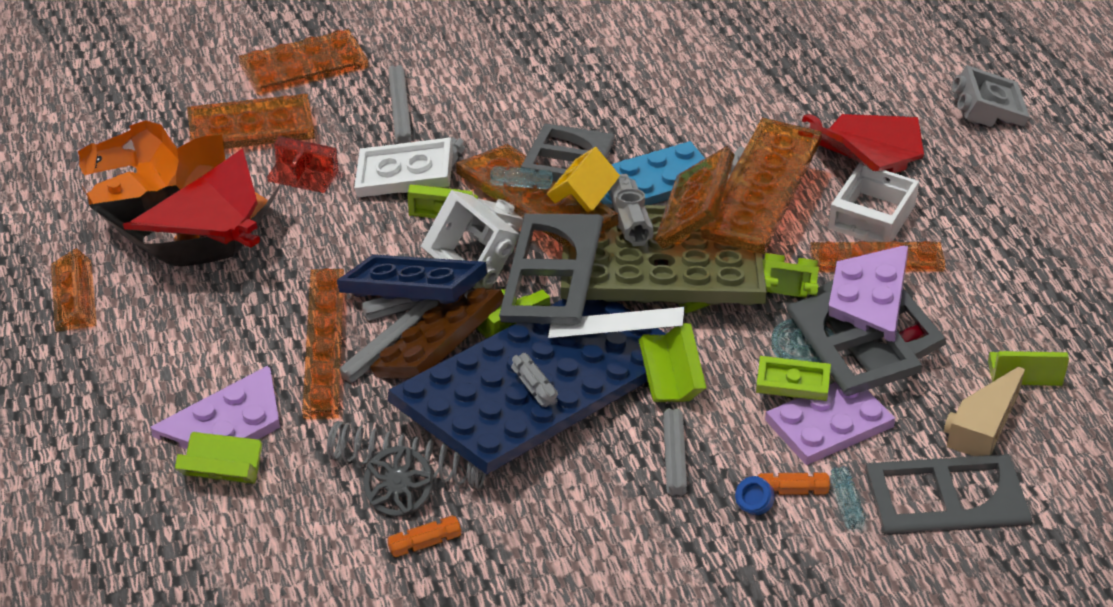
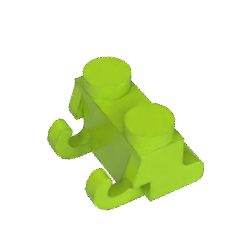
M765 253L763 267L766 292L805 298L807 295L817 296L818 260L798 258V263L792 264L785 263L784 255Z

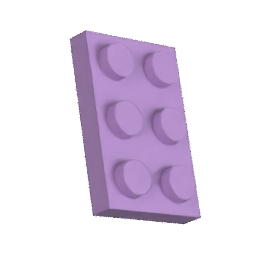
M835 382L829 385L827 401L797 398L766 411L765 421L803 463L808 465L893 428L895 417L868 390L845 396Z

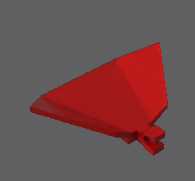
M806 114L803 115L802 122H809L812 131L808 128H803L798 133L801 137L813 139V143L856 160L872 171L886 170L898 173L907 170L909 162L922 159L924 156L918 117L841 114L830 128H824L818 117Z
M243 148L130 222L123 223L124 229L201 235L224 244L235 240L250 248L260 242L259 235L251 234L252 231L258 228L257 222L250 220L258 202Z

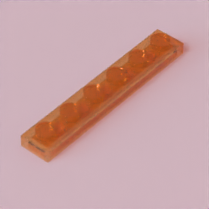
M325 268L310 271L302 406L303 419L339 418L341 379L339 369L341 367L344 293H339L337 280L344 275V269Z

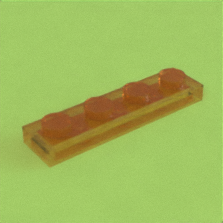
M828 241L811 242L810 245L811 259L818 260V272H835L837 261L899 246H908L905 272L944 271L946 264L941 242Z

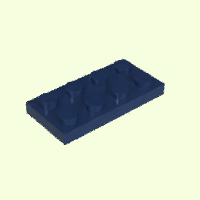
M372 254L339 278L337 284L339 293H352L355 297L378 295L383 299L404 297L410 298L411 301L415 302L430 299L439 300L442 304H449L458 301L461 295L475 287L476 283L488 273L486 262Z

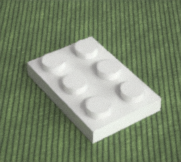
M451 137L360 149L354 186L357 198L407 193L410 184L439 188L449 187L453 156Z

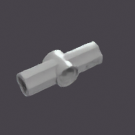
M619 174V178L608 191L616 213L615 225L622 230L625 240L631 242L633 246H644L649 239L653 238V226L645 208V194L638 189L635 180L629 178L628 174Z

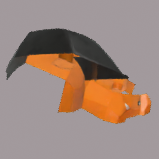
M145 120L130 125V131L98 144L91 143L78 151L79 166L84 176L126 166H132L137 169V173L126 172L95 184L88 193H86L83 186L82 189L88 196L91 209L100 214L125 238L153 257L171 266L183 267L233 257L243 246L242 243L235 240L224 244L209 237L200 238V235L176 234L173 242L144 244L143 238L150 235L151 231L126 230L123 227V223L132 221L225 161L222 134L196 138L177 148L161 124ZM280 184L269 200L255 192L258 205L250 220L257 222V226L278 193Z

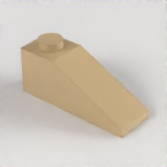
M1015 368L962 400L956 413H949L944 427V432L949 434L948 448L971 456H988L992 454L1020 393L1024 368Z

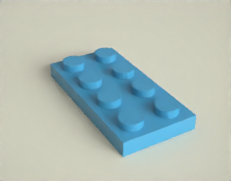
M691 141L611 164L619 174H628L629 178L635 180L638 189L645 194V205H652L712 187L720 179V175ZM608 192L598 204H612Z

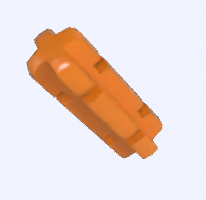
M808 472L778 473V476H773V473L758 474V477L765 479L774 491H778L779 495H808L809 491H813L814 495H826L830 489V478L826 472H813V476H808Z
M452 515L440 519L441 523L439 524L433 521L409 529L406 535H403L402 532L390 535L387 538L389 551L393 557L397 558L408 554L409 549L415 552L442 543V538H446L447 541L457 538L461 535L460 523L456 516Z

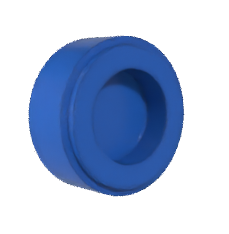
M751 476L739 483L735 492V499L738 506L746 513L762 515L772 507L775 493L772 486L765 479Z

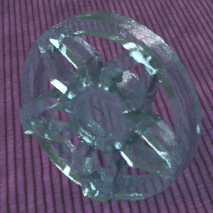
M793 319L785 320L775 327L771 337V348L778 358L822 363ZM825 325L824 331L827 337L834 335L831 329ZM796 327L793 332H784L787 329Z

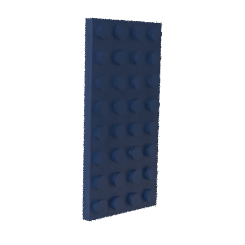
M562 299L550 306H566L567 299ZM586 300L582 317L632 311L618 302ZM516 323L389 389L388 402L487 475L648 382L639 338L644 334L665 335L666 333L659 328L548 338L549 323ZM522 353H526L530 356L557 390L558 396L556 397L557 403L555 405L550 404L547 407H542L535 396L532 395L511 368L513 364L512 358L515 355L520 356Z

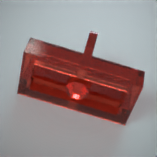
M279 136L274 143L276 164L268 174L267 180L273 183L324 193L339 171L337 148Z

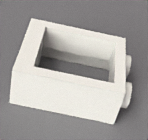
M859 163L831 204L828 229L889 248L915 207L919 181L886 170L872 171ZM862 193L897 204L898 207L893 215H889L855 204L854 202Z
M451 190L421 247L437 259L464 260L454 249L471 218L475 215L494 231L478 261L486 262L488 274L473 287L476 289L483 287L489 290L497 281L498 275L513 252L520 234L473 195Z

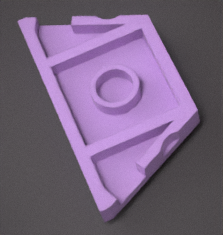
M899 246L837 261L829 301V316L840 321L850 322L855 327L867 331L870 326L884 332L885 340L895 342L908 258V246Z
M266 366L151 426L152 436L159 440L163 437L179 442V447L187 449L192 432L258 440L280 428L270 368Z

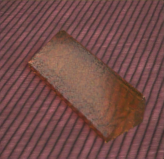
M76 248L51 264L54 326L56 332L97 325L92 262Z

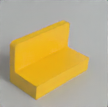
M594 147L573 161L548 191L547 195L554 203H557L572 194L585 211L590 212L594 210L617 181L619 173L598 148Z

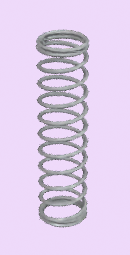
M342 421L335 422L331 427L327 440L328 458L336 460L341 455L344 462L349 463L355 457L360 466L366 464L368 459L370 462L377 441V429L374 428L371 432L367 458L364 462H360L358 451L363 439V426H359L356 432L353 456L350 459H346L344 449L348 442L350 425L348 422L346 424ZM339 428V438L334 452V441ZM390 431L385 435L382 451L390 447ZM401 434L397 446L404 447L405 435ZM416 436L411 449L418 451L419 438ZM432 439L428 441L426 446L425 459L428 463L433 449ZM443 443L439 455V466L433 475L434 478L439 473L442 482L446 483L453 476L458 486L468 479L470 487L478 490L482 486L486 474L468 461L466 474L461 482H458L456 468L460 455L457 452L454 454L453 469L447 479L443 478L442 465L447 451V445ZM413 456V467H412L411 471L414 470V460H415V457H414V456Z

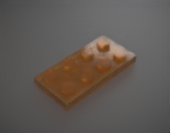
M349 29L337 30L330 34L308 37L301 41L289 44L283 43L276 47L254 50L247 54L239 55V63L257 95L369 68L368 58Z
M308 93L187 107L190 141L204 136L222 134L224 149L315 139Z
M728 146L676 176L655 238L662 249L673 243L675 245L681 244L691 233L698 229L705 230L717 220L718 210L722 203L723 193L727 186L726 183L735 156Z

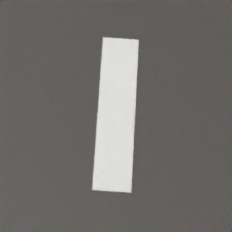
M684 307L583 316L580 324H550L548 338L683 326Z

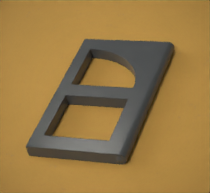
M544 123L521 166L520 176L558 181L567 169L538 165L537 162L540 157L573 162L576 158L597 147L607 159L616 137L612 133ZM550 137L573 142L586 150L547 143Z
M598 214L524 215L499 314L501 322L581 323L603 216ZM534 230L554 233L565 238L575 248L577 252L576 260L527 259ZM522 276H572L566 306L516 305Z
M833 280L818 287L817 295L830 292ZM903 288L899 315L907 311L926 334L922 338L906 342L919 360L946 345V338ZM830 317L827 321L837 334L857 328L850 322L840 321L833 317ZM870 341L848 348L866 372L901 361L890 344Z
M831 291L791 303L786 308L822 363L831 364L830 374L845 396L922 372L921 362L896 331L895 342L888 340L887 342L901 361L854 375L838 351L883 338L884 332L869 326L867 331L854 328L827 337L824 327L831 317L829 316Z
M1009 454L866 463L865 471L883 534L1032 524V516ZM997 469L999 484L994 495L980 506L962 510L950 472ZM932 473L944 511L895 514L885 476Z

